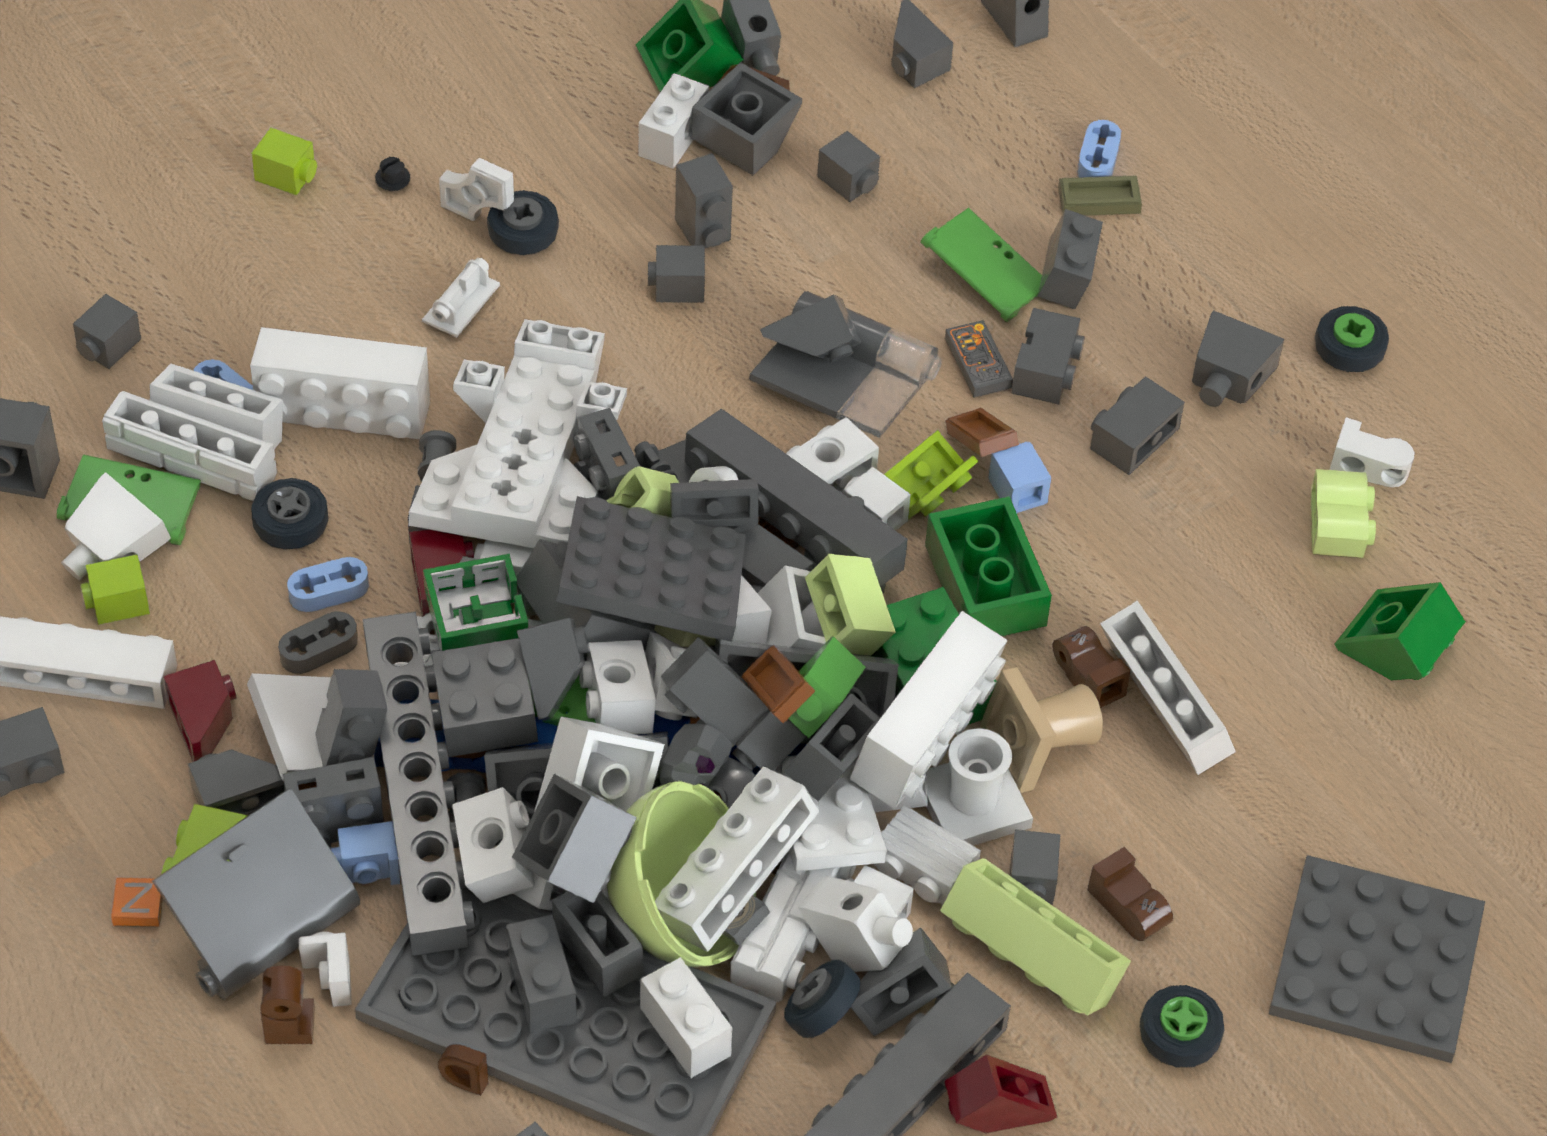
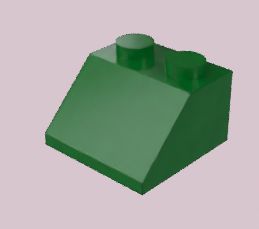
M679 0L635 44L659 92L663 90L674 73L707 85L709 88L714 87L730 66L738 65L743 61L717 10L701 0Z
M1441 582L1377 589L1334 645L1338 651L1391 681L1404 679L1419 680L1431 673L1434 663L1443 651L1453 644L1455 635L1466 621Z

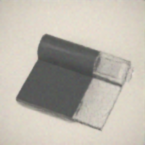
M805 291L797 300L792 314L825 298ZM846 308L861 340L860 344L852 347L854 352L852 355L837 362H831L829 358L823 360L777 342L750 373L749 380L838 420L847 417L859 429L880 438L927 379L934 380L941 367L942 358L938 357L937 347Z

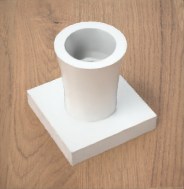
M987 729L966 730L952 740L948 751L950 762L927 770L928 806L926 807L934 823L974 846L1015 833V829L1026 830L1032 828L1033 817L1009 771L1012 761L1011 748L1007 741L999 734Z

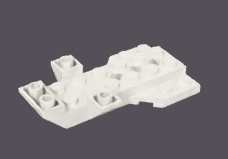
M524 319L515 341L514 357L505 379V366L493 365L485 361L464 359L453 383V390L486 424L477 445L431 460L410 508L409 526L534 548L539 539L556 544L559 541L567 542L577 496L584 498L597 497L595 487L569 461L574 448L573 438L578 435V417L610 408L617 420L627 395V388L612 386L602 382L596 383L605 333L590 331L581 327L572 328L550 324L542 320Z

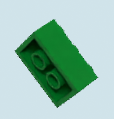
M1010 496L928 514L925 547L941 586L946 590L959 614L961 611L965 612L1000 636L1047 626L1052 594Z
M944 587L887 605L896 632L871 657L889 658L898 664L895 688L896 697L959 615ZM995 686L982 705L977 702L971 711L973 716L967 725L983 719Z

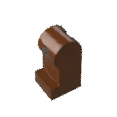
M1083 626L1053 641L1052 649L1057 663L1066 673L1065 676L1073 686L1079 684L1088 686L1095 694L1100 708L1126 696L1131 670L1121 658L1113 659L1090 627ZM1109 685V691L1101 694L1102 688Z
M1124 846L1092 867L1087 890L1134 939L1144 941L1173 921V913L1165 897L1159 891L1153 889L1148 880L1134 866L1136 859Z
M280 965L267 968L263 972L260 1011L265 1044H313L315 1003L314 998H303L305 975L298 968Z

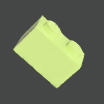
M828 554L805 577L826 642L834 636L851 654L871 656L896 632L870 558Z

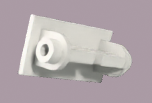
M482 258L469 260L464 270L444 294L433 303V307L424 316L422 322L454 337H458L500 286V282L488 277V263Z

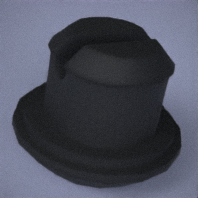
M388 157L381 161L380 169L375 175V181L379 187L387 191H398L409 184L410 173L399 158Z

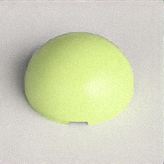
M682 781L664 784L641 796L627 809V812L637 817L632 826L629 840L621 848L611 868V877L607 884L608 896L612 906L642 944L645 951L670 963L681 957L685 964L691 967L710 966L726 961L736 954L740 946L722 934L707 952L672 934L655 904V900L658 898L661 890L670 883L686 863L690 854L699 847L715 827L716 822L729 809L720 797L701 784L692 785Z

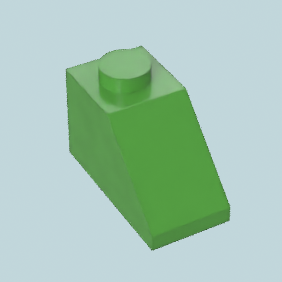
M834 636L799 670L800 674L814 688L815 692L788 719L808 738L841 705L866 668Z

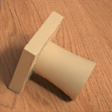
M1015 667L1001 671L980 727L981 729L991 730L999 734L1009 744L1012 752L1009 771L1020 793L1034 790L1051 748L1096 744L1102 735L1103 719L1099 702L1088 686L1079 684L1059 694L1037 701L1019 669Z

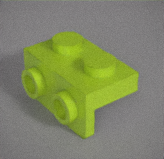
M937 430L884 475L911 494L909 520L919 511L926 517L945 500L940 494L947 488L954 493L972 478L968 470L979 461L973 455L964 462Z

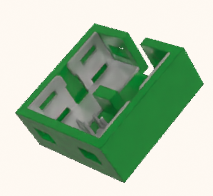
M510 554L423 569L424 591L440 651L517 639V631L529 628L521 594L517 595V579ZM515 602V613L513 614L510 603Z

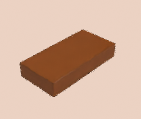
M978 408L945 420L947 433L980 457L1019 445L1017 431L983 408Z
M774 645L770 646L742 676L772 714L782 723L815 692L814 688Z

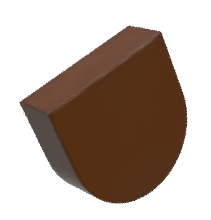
M453 1044L445 1049L438 1060L437 1066L440 1074L455 1087L482 1095L489 1084L487 1057L483 1052L463 1045Z

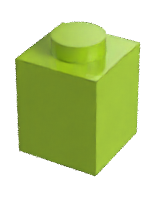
M270 128L252 152L255 181L297 196L305 183L311 182L316 174L317 161L314 160L313 142L283 131Z
M138 554L86 565L89 582L81 584L85 608H95L98 625L150 614Z

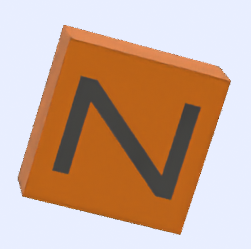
M116 878L111 915L113 926H160L163 898L152 882L155 878Z

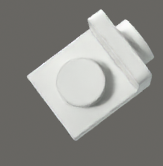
M318 932L312 936L300 937L299 950L302 967L305 969L319 968L321 989H330L333 1007L352 1005L350 963L346 934Z

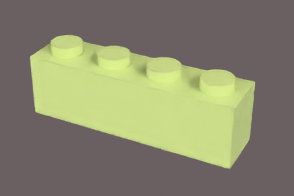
M985 858L963 866L940 910L952 919V924L955 928L965 934L974 935L988 945L989 951L994 956L1005 961H1011L1025 971L1027 979L1038 986L1048 987L1062 997L1061 1000L1066 1007L1077 1013L1089 1015L1107 1006L1131 962L1127 957Z

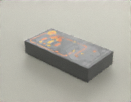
M984 320L946 329L945 340L974 398L1012 388L1013 378Z

